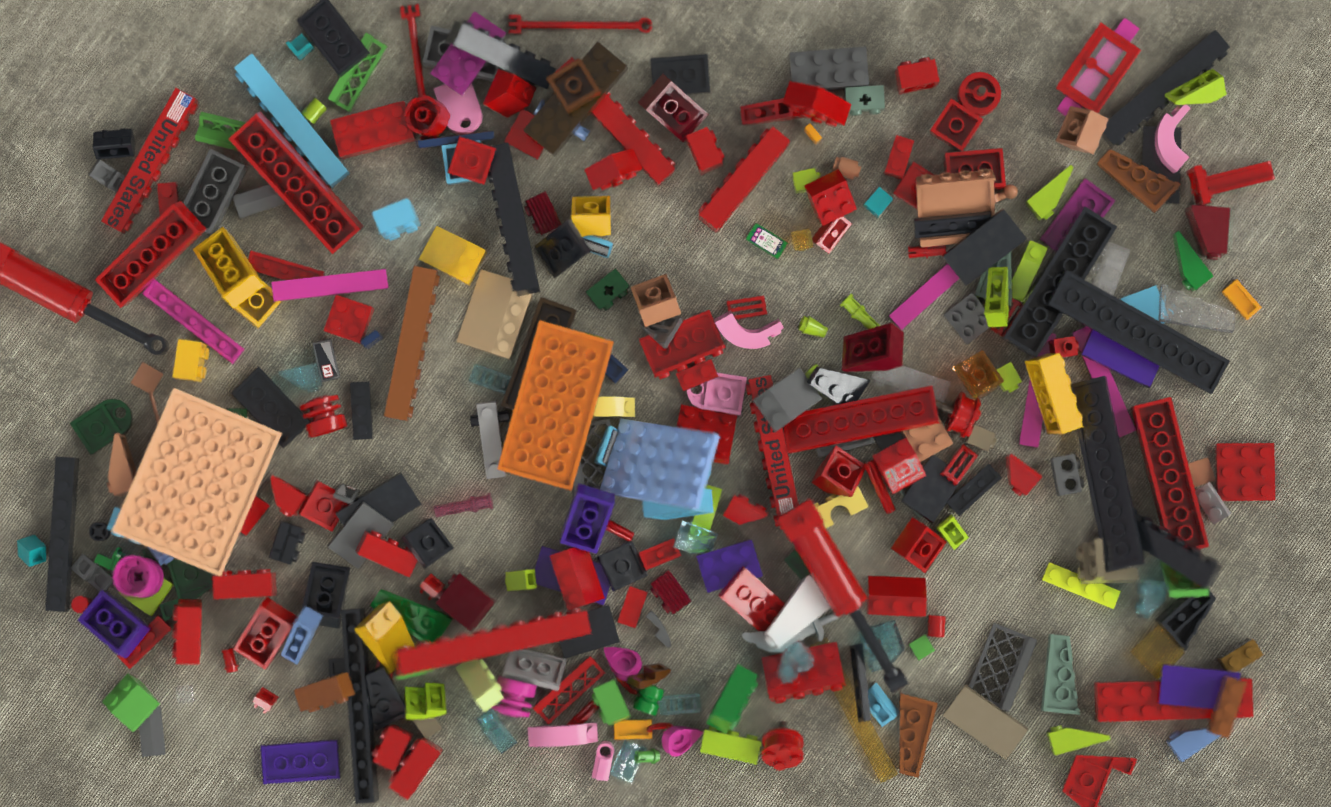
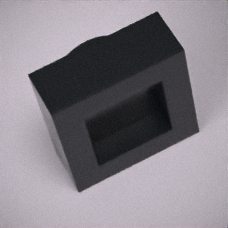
M344 658L328 659L330 678L346 673Z

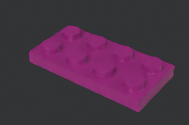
M476 11L468 19V22L474 24V29L478 30L480 27L489 31L488 36L494 38L496 35L504 38L506 32ZM450 45L430 74L463 96L486 64V61Z

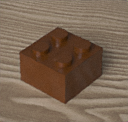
M580 58L547 78L568 114L601 95L599 88Z

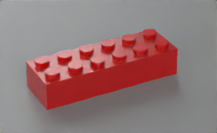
M772 126L770 130L768 128L764 130L758 145L754 143L747 151L748 157L740 159L736 164V171L733 174L730 172L723 180V187L721 189L717 187L711 194L712 200L709 203L705 202L698 210L699 220L715 233L720 230L789 147L790 140Z
M182 201L173 203L95 281L120 308L127 306L207 229Z

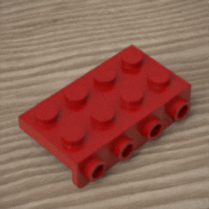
M710 310L683 320L667 349L663 348L649 335L639 339L654 377H659L660 380L671 376L669 372L688 369V364L693 362L695 365L706 361L705 357L710 355L713 358L723 354V350L726 349Z
M837 642L761 658L769 699L771 702H775V704L784 703L786 699L794 698V700L803 699L808 694L813 696L821 695L827 690L832 692L840 691L843 689L842 687L846 686Z

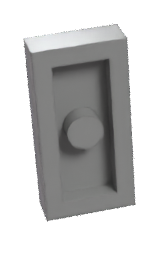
M1210 482L1195 490L1199 504L1213 525L1231 514Z

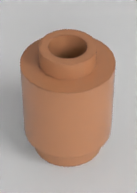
M836 157L832 171L839 169L843 177L853 180L854 176H859L861 166H858V161L846 157Z

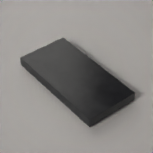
M320 0L297 19V22L340 77L370 54L330 0Z
M1143 126L1141 165L1148 167L1149 170L1157 174L1160 173L1166 176L1167 179L1173 182L1180 183V169L1173 174L1163 165L1157 155L1154 141L1157 126ZM1175 127L1174 140L1179 149H1181L1182 127ZM1180 188L1164 204H1179Z
M1002 208L942 256L967 286L1027 238Z
M260 367L255 369L231 392L261 425L282 433L278 441L282 448L290 444L306 428V425L311 423L309 419H303L302 415L304 413Z
M399 472L354 500L353 504H348L335 513L344 525L364 501L394 522L422 504L403 474Z

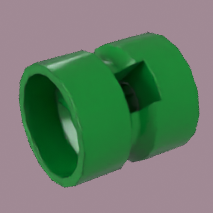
M653 685L639 689L640 697H636L633 708L656 716L659 709L657 702L662 700L665 690Z

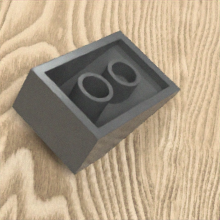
M798 368L753 400L774 432L822 400L815 388L806 383L808 378L801 368Z

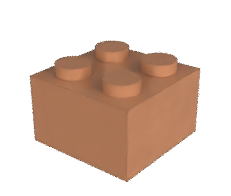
M1070 106L1056 142L1072 150L1094 154L1099 146L1102 133L1106 129L1108 118L1092 110Z
M667 274L630 287L645 327L681 314Z
M940 418L939 424L900 431L903 438L908 439L920 462L953 444Z

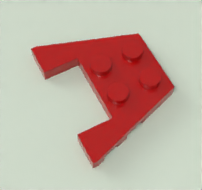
M1075 755L1062 791L1081 807H1099L1098 803L1111 769L1113 768L1131 775L1137 759L1130 757Z

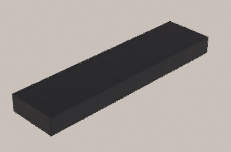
M991 212L914 218L915 238L972 233L991 218Z
M858 643L850 646L857 717L860 723L870 721L871 714L863 643Z

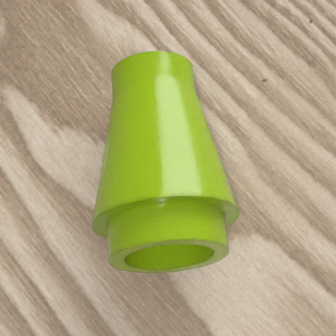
M803 316L798 330L802 331L803 334L824 338L828 327L810 316Z

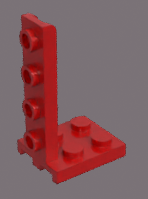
M1271 161L1207 176V172L1205 169H1202V165L1194 166L1186 172L1187 176H1189L1190 190L1194 196L1195 203L1202 206L1209 204L1214 194L1275 180Z

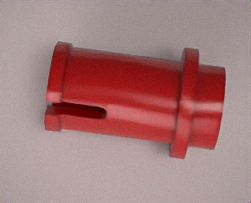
M233 648L221 651L226 667L224 670L227 673L238 671L237 667L239 665L236 664Z

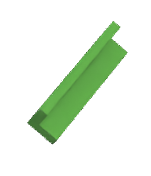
M365 33L361 40L369 51L372 43L380 46L381 50L377 55L370 56L368 54V57L362 59L340 77L328 97L330 102L348 112L351 111L388 47L368 33ZM369 60L370 69L361 72L359 68L360 63ZM359 76L361 80L360 86L351 89V79ZM350 93L352 100L348 106L339 102L343 94Z
M201 112L195 140L239 151L229 138L246 122ZM205 120H209L214 124L205 123ZM224 125H229L232 129L226 128Z

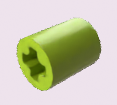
M314 98L301 114L314 124L327 108L318 99Z

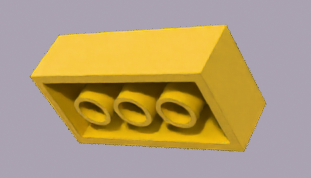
M221 227L193 248L194 253L221 296L233 309L265 286L234 237L224 227Z
M1060 353L1043 354L1037 358L1024 361L1047 434H1064L1083 427L1082 415L1077 410L1076 396L1071 391V381L1065 372V362Z

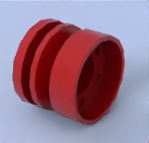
M338 395L317 397L300 406L301 411L310 410L309 413L302 415L303 419H313V422L306 425L309 438L325 435L347 427L344 414L335 415L334 411L341 408V404H331L339 400Z

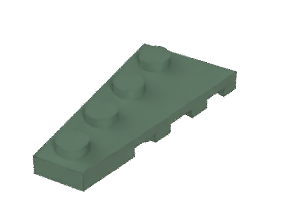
M1049 634L1041 711L1080 715L1074 681L1075 673L1072 666L1073 658L1070 636Z

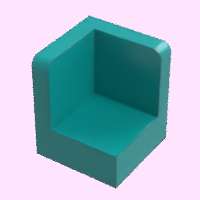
M302 33L293 41L286 42V45L299 60H302L314 50L312 44Z
M878 187L863 206L878 218L893 201V198L881 187Z
M31 535L17 540L18 557L29 567L46 562V545L37 536Z

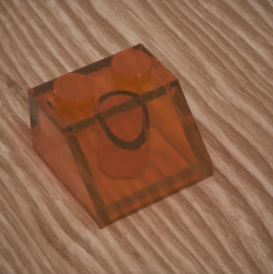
M983 350L952 368L974 400L987 396L997 390L1004 382Z

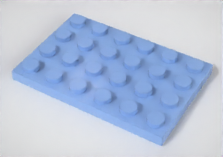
M620 418L617 429L619 430L607 463L600 490L613 493L616 496L698 510L719 436L714 433Z

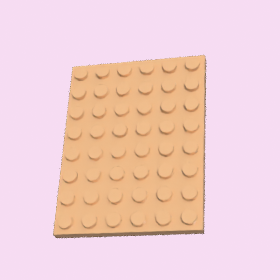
M173 388L112 532L221 576L282 433Z

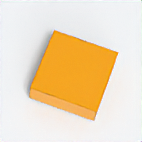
M809 123L804 131L813 143L817 144L822 140V137L812 124Z

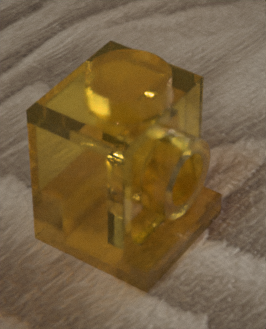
M810 229L790 233L794 251L799 252L813 248Z

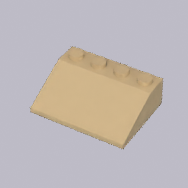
M481 270L456 342L511 360L533 294L518 297L516 291H512L510 280L514 279Z

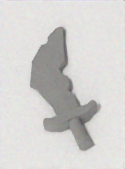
M831 613L820 619H815L777 649L771 648L765 641L766 636L764 635L765 631L745 632L742 634V637L747 642L755 643L756 647L768 652H790L794 646L814 633L818 636V642H821L824 636L822 626L837 620L838 617Z

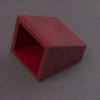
M1191 205L1186 208L1185 214L1200 255L1206 256L1207 260H1218L1226 255L1230 208Z
M454 573L447 582L450 585L446 591L442 589L436 596L438 599L436 604L469 632H473L497 601L462 573L458 575Z

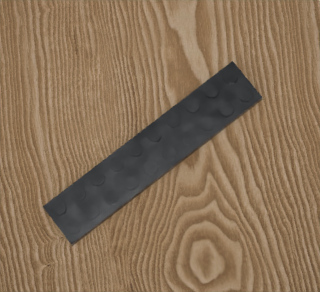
M1064 270L1047 302V305L1209 394H1213L1230 360L1068 270Z
M1101 376L1070 384L1071 391L1076 396L1077 410L1082 415L1083 427L1078 428L1077 432L1099 539L1103 541L1106 572L1109 573L1145 565L1107 377Z

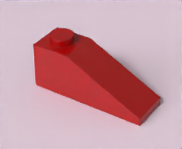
M784 98L740 106L742 125L787 121L803 117L800 116V113L790 111L789 106L783 104Z

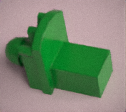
M117 547L112 558L98 553L94 563L114 571L117 563L125 557V554L122 553V548Z

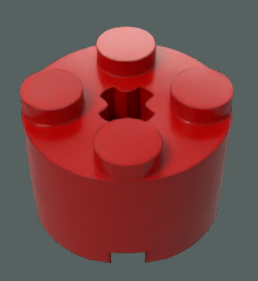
M426 95L413 98L407 104L404 112L407 127L413 132L428 138H437L445 130L450 119V113L445 105Z

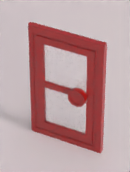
M1100 22L1055 89L1083 108L1099 113L1141 52V49Z

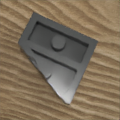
M674 316L645 327L643 320H641L640 326L658 344L667 349L683 320L681 316Z

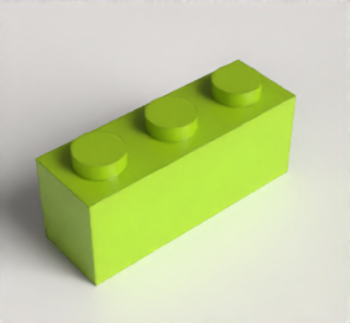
M709 726V729H704L700 752L757 765L761 740H758V736L747 734V737L739 736V732L728 730V733L725 734Z

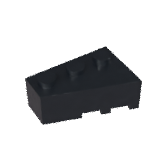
M1209 590V596L1178 598L1155 620L1176 645L1186 651L1189 647L1188 644L1192 637L1196 635L1199 625L1207 616L1216 597Z

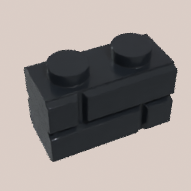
M121 128L120 130L93 132V151L96 160L135 156L133 130Z
M280 521L269 558L289 565L297 562L300 551H297L299 543L303 544L306 533L303 532L304 528Z

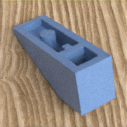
M1207 728L1183 730L1181 732L1177 730L1169 735L1170 739L1166 742L1178 760L1183 762L1220 736L1206 732Z

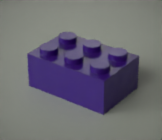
M578 483L561 531L560 543L597 554L615 504V494Z
M752 539L696 556L707 593L723 589L742 567H745L756 578L763 576Z
M104 590L100 591L78 618L82 625L111 650L126 659L151 629L114 596Z

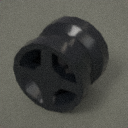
M96 522L89 528V535L94 541H105L109 538L111 530L107 529L108 525L106 523Z

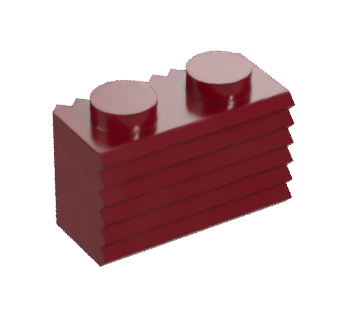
M546 191L525 201L527 205L524 206L528 217L532 216L535 221L532 226L536 234L540 233L543 237L561 225Z
M669 570L651 583V592L656 598L660 596L664 603L661 605L667 614L671 612L674 615L692 602Z

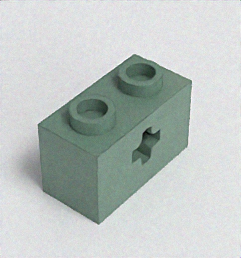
M884 85L845 87V101L851 103L849 111L851 116L862 115V112H869V114L875 115L881 114V111H884ZM863 97H866V100H870L867 102V105L860 102Z

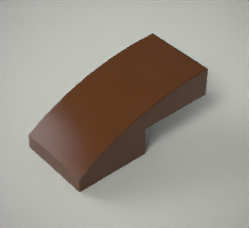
M660 663L644 665L643 673L628 675V683L638 689L646 688L671 673V669Z

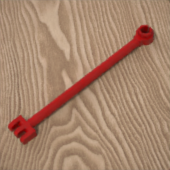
M418 3L415 4V12H412L411 4L407 5L408 13H405L404 5L400 6L402 20L408 19L418 97L426 95L415 21V18L421 17ZM421 135L420 140L425 139L426 137Z
M508 15V19L516 20V22H508V27H516V30H508L509 35H522V29H636L643 34H647L653 28L651 26L653 25L652 21L649 18H641L635 22L522 21V15ZM644 23L650 26L646 30L642 28Z

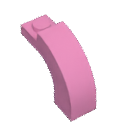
M1187 104L1181 107L1177 105L1171 112L1173 117L1168 113L1163 115L1155 131L1154 141L1157 155L1163 165L1173 174L1189 158L1179 149L1174 140L1175 127L1191 109Z
M731 310L714 319L719 331L728 341L736 346L748 349H757L770 345L767 337H775L784 329L779 318L756 330L746 329L738 324Z
M597 723L528 727L529 747L569 746L598 742Z

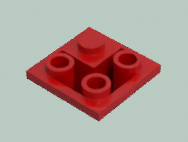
M739 494L738 497L733 496L723 516L741 525L765 518L768 513L765 512L767 508L758 503L753 506L748 503L749 499Z

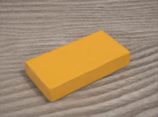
M1237 279L1221 291L1245 320H1248L1262 308Z
M652 719L623 720L614 724V740L652 739V732H647V727L652 725Z

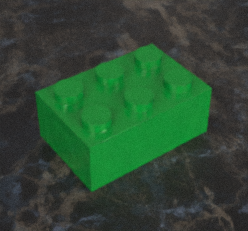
M738 664L727 680L706 724L725 734L729 729L733 730L741 718L739 713L741 714L746 708L751 694L758 685V682H756L758 675Z

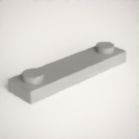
M496 401L477 403L486 479L506 477L504 471L497 470L502 454V443Z

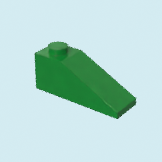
M1177 231L1173 234L1180 276L1183 279L1181 282L1187 290L1191 289L1193 292L1214 276L1183 235Z

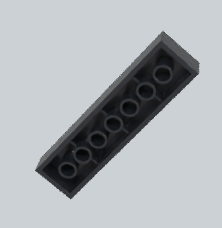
M1081 207L1000 338L1030 357L1037 358L1064 314L1047 305L1064 270H1068L1085 280L1117 226L1087 207Z

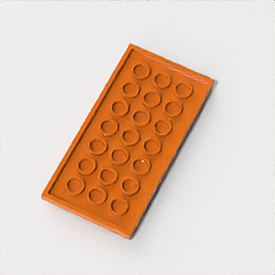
M539 320L497 470L572 491L614 341Z

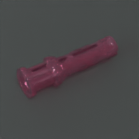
M487 493V495L479 497L471 496L470 499L435 505L434 511L436 518L467 511L477 513L478 510L488 508L493 510L494 506L491 493Z

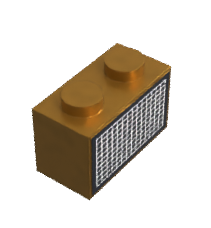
M1248 638L1219 656L1217 660L1224 671L1238 672L1264 655L1255 640Z

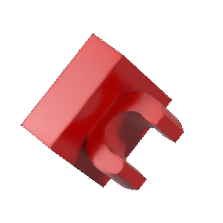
M430 574L420 585V593L422 594L426 591L430 594L428 600H431L446 585Z
M262 687L252 702L255 703V709L260 706L264 709L263 713L265 714L271 710L279 697Z

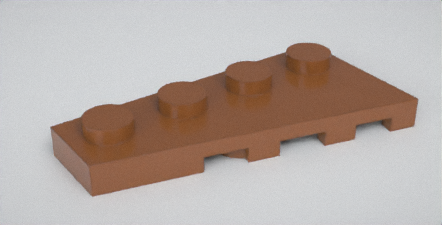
M1111 149L1097 162V165L1154 213L1181 186L1180 183L1173 182L1167 179L1166 176L1160 173L1157 174L1149 170L1148 167L1133 162L1132 159Z
M900 693L899 773L919 778L938 703Z

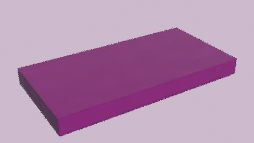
M1084 178L1040 238V241L1055 250L1081 207L1085 206L1101 217H1104L1116 200Z

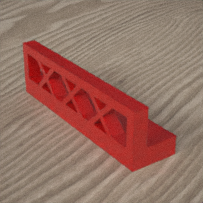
M589 656L560 683L559 691L552 690L533 709L549 725L606 672ZM593 664L600 673L595 678H586L587 669ZM576 679L584 680V688L581 691L572 690V683ZM586 680H592L586 685ZM562 692L570 693L569 701L566 704L558 703V695ZM547 705L555 706V714L550 719L542 712Z

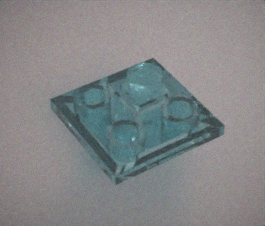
M1141 579V582L1137 584V594L1140 595L1139 602H1136L1135 613L1138 614V618L1148 619L1165 602V581Z
M895 620L871 626L892 663L905 650ZM858 630L870 672L881 670V666Z
M800 639L783 651L777 674L784 684L793 682L800 672L809 670L815 662L810 651Z

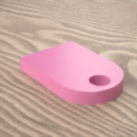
M472 83L463 96L445 84L433 88L437 100L443 103L450 113L447 128L452 133L464 135L478 129L482 122V111ZM464 121L471 122L467 128L461 127V124Z
M717 373L719 377L700 384L702 386L700 394H693L691 389L687 390L690 402L697 408L741 416L747 377Z

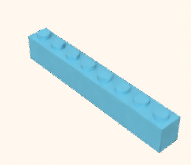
M252 53L234 67L237 71L236 77L241 83L245 81L249 85L247 88L253 98L257 96L261 100L259 105L265 112L270 111L273 115L271 120L277 127L281 125L284 128V136L289 142L293 140L297 144L295 147L297 152L301 156L306 155L309 159L307 163L314 171L316 169L321 174L320 178L327 185L329 184L333 188L350 174Z

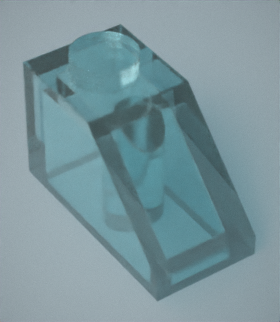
M317 363L279 371V376L300 389L307 390L308 393L319 391V387L323 386Z
M682 521L673 547L691 554L710 552L714 547L718 533Z
M492 708L476 719L485 735L501 754L517 743L516 739Z

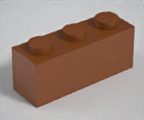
M348 672L294 690L300 711L309 710V713L320 710L321 705L323 709L333 706L334 701H337V704L349 701L348 697L355 694Z
M1223 676L1206 732L1230 738L1246 682Z

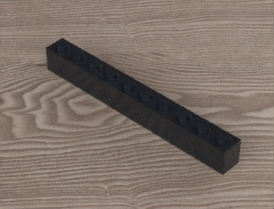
M365 608L341 610L345 672L349 674L355 693L348 697L355 804L375 803L379 801L377 765L373 762L375 757L372 756L375 750L374 724L366 673L370 671L368 646L354 630L366 618Z

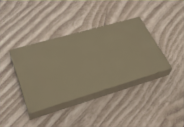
M967 685L963 686L943 713L946 719L1004 759L1009 757L1029 729Z

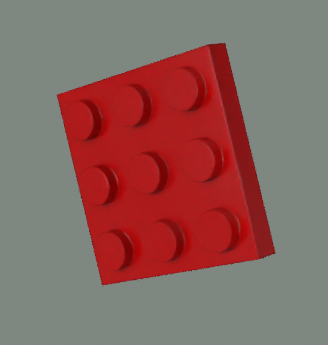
M681 404L677 428L717 434L719 439L712 462L729 465L737 415Z
M1274 443L1215 444L1216 492L1222 501H1275Z

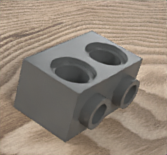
M1075 454L1050 458L1057 496L1082 492L1084 481L1082 476L1079 477L1078 469L1081 468L1079 457L1076 458ZM1064 460H1068L1071 464L1068 471L1063 470L1061 467ZM1067 479L1074 481V487L1071 490L1065 487Z

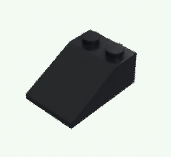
M312 562L301 613L305 607H308L322 615L319 626L340 629L342 620L341 610H344L350 568Z

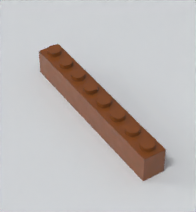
M418 266L413 268L384 417L408 421L409 418L413 417L414 407L411 405L412 400L416 399L418 388H415L416 380H420L422 369H419L420 361H424L425 350H423V345L428 342L429 332L426 331L427 325L431 324L433 313H430L431 305H435L437 294H434L435 286L438 287L440 282V275H438L437 270Z

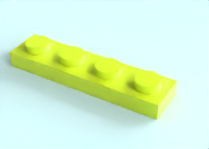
M1048 562L1042 580L1111 609H1114L1121 592L1102 583L1081 584V579L1078 578L1077 573Z

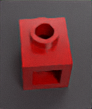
M1075 336L1048 341L1050 354L1060 353V356L1063 358L1078 355L1079 343Z

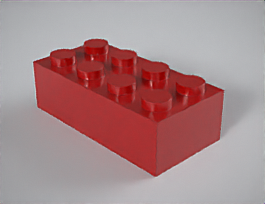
M405 101L330 120L339 157L344 160L415 141L414 132L406 125L404 112L407 105Z

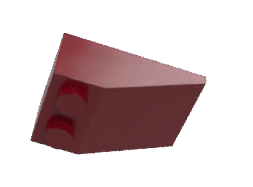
M664 74L658 78L638 101L648 113L683 143L686 141V135L693 133L709 115Z
M888 323L844 336L841 370L843 372L887 371L902 367L904 332L894 324Z

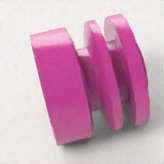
M131 555L124 557L117 563L114 568L113 580L118 591L124 595L148 598L159 592L163 585L164 575L163 569L155 560Z
M498 675L497 682L502 688L500 691L503 692L502 696L504 698L500 700V704L496 703L490 708L512 717H529L530 712L522 708H532V704L524 700L525 697L534 698L537 685Z

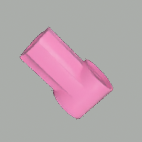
M602 741L597 747L592 778L608 781L614 754V746L609 741ZM608 746L611 749V753L603 755L600 748Z

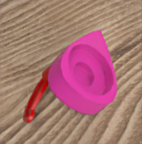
M603 647L608 664L616 675V680L628 692L637 695L638 692L632 689L625 681H628V675L638 674L641 670L642 661L640 655L630 649Z
M666 722L652 724L647 727V732L649 733L653 730L667 729L663 733L662 746L667 754L674 757L685 753L703 734L702 730L696 728L673 726V724Z

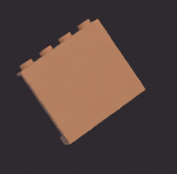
M980 169L974 172L961 171L952 174L945 172L940 175L924 174L921 177H916L917 218L987 211L991 212L992 217L995 215V175L993 170ZM970 233L918 239L920 247L951 245L959 243Z

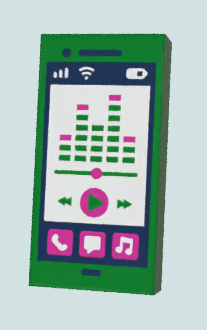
M755 223L745 239L777 260L788 244L757 223Z

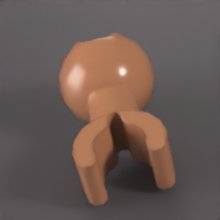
M1007 185L1003 192L994 195V204L1006 198L1014 199L1018 193L1017 187Z

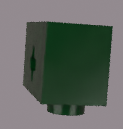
M615 268L588 289L586 294L600 311L603 309L607 311L614 305L613 301L616 298L622 299L629 293L628 289L630 286ZM608 287L610 289L613 287V295H605V288Z

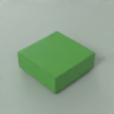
M925 634L909 643L918 661L935 651Z

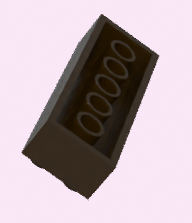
M598 41L581 61L599 88L601 95L568 114L554 92L524 128V132L554 157L628 69L625 63Z
M540 297L504 395L502 407L514 411L539 320L571 329L577 310Z

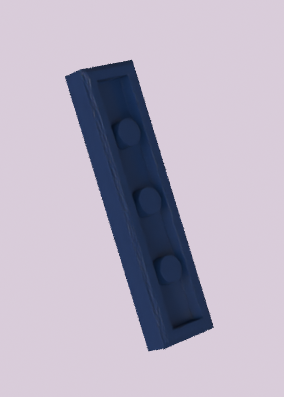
M494 131L415 141L417 148L455 144L458 142L459 136L473 141L493 139Z

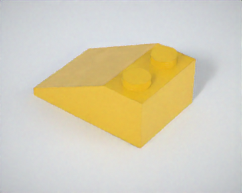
M436 226L419 260L470 286L487 251Z
M391 602L378 605L354 629L381 664L384 665L389 674L395 670L392 654L397 651L396 648L406 645L415 648L402 616Z

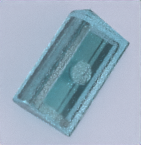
M625 739L612 768L611 775L632 783L640 766V763H635L634 753L635 751H646L647 748Z

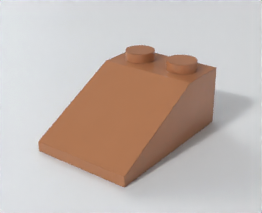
M117 433L114 434L107 487L114 496H123L129 493L137 470L125 434Z

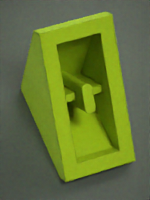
M948 515L935 527L954 550L969 538L953 515Z

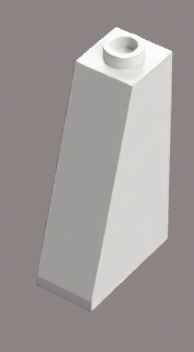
M810 575L802 579L765 631V641L771 648H780L831 608Z

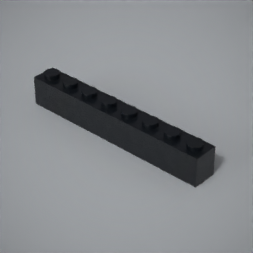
M1214 30L1108 119L1106 129L1102 133V138L1110 147L1114 144L1118 147L1126 140L1124 137L1129 132L1131 134L1135 133L1141 128L1139 124L1143 120L1148 122L1155 116L1154 111L1157 108L1162 110L1170 103L1165 97L1166 93L1196 78L1201 71L1204 73L1209 71L1213 67V61L1216 59L1220 61L1228 55L1226 50L1230 46Z
M509 143L494 145L491 147L496 148L488 178L489 182L494 184V190H491L493 201L498 203L495 212L497 219H501L502 225L499 226L501 237H505L506 241L503 244V250L505 255H509L510 261L506 262L508 273L513 274L514 280H510L512 291H516L518 297L540 292Z
M55 457L45 611H69L79 458Z

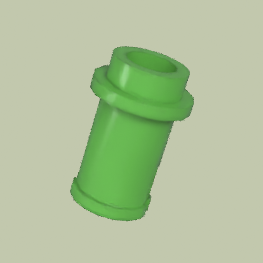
M654 748L650 751H635L634 753L635 763L651 762L655 764L660 760V753Z

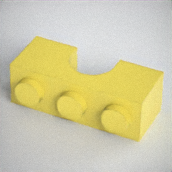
M858 486L852 497L836 496L833 494L825 498V503L819 505L817 502L814 504L823 518V524L826 528L834 525L831 519V511L835 506L845 507L850 516L868 507Z

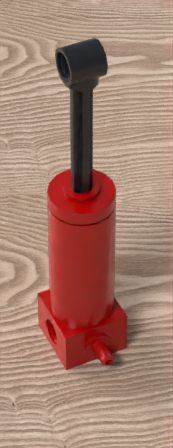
M0 242L1 286L18 293L73 323H78L84 315H87L143 344L144 348L154 355L161 356L168 351L169 343L165 338L153 333L149 335L91 305L93 291L20 254L19 251ZM160 340L162 348L156 351L153 345L156 341Z
M807 499L777 517L776 520L789 542L793 543L835 616L839 617L843 614H850L884 671L883 679L891 693L893 694L907 686L909 682L898 666L894 667L861 612L860 607L868 597L863 592L864 590L823 524L824 520L813 501Z

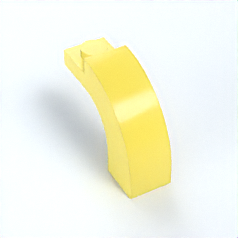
M598 397L593 417H635V398Z

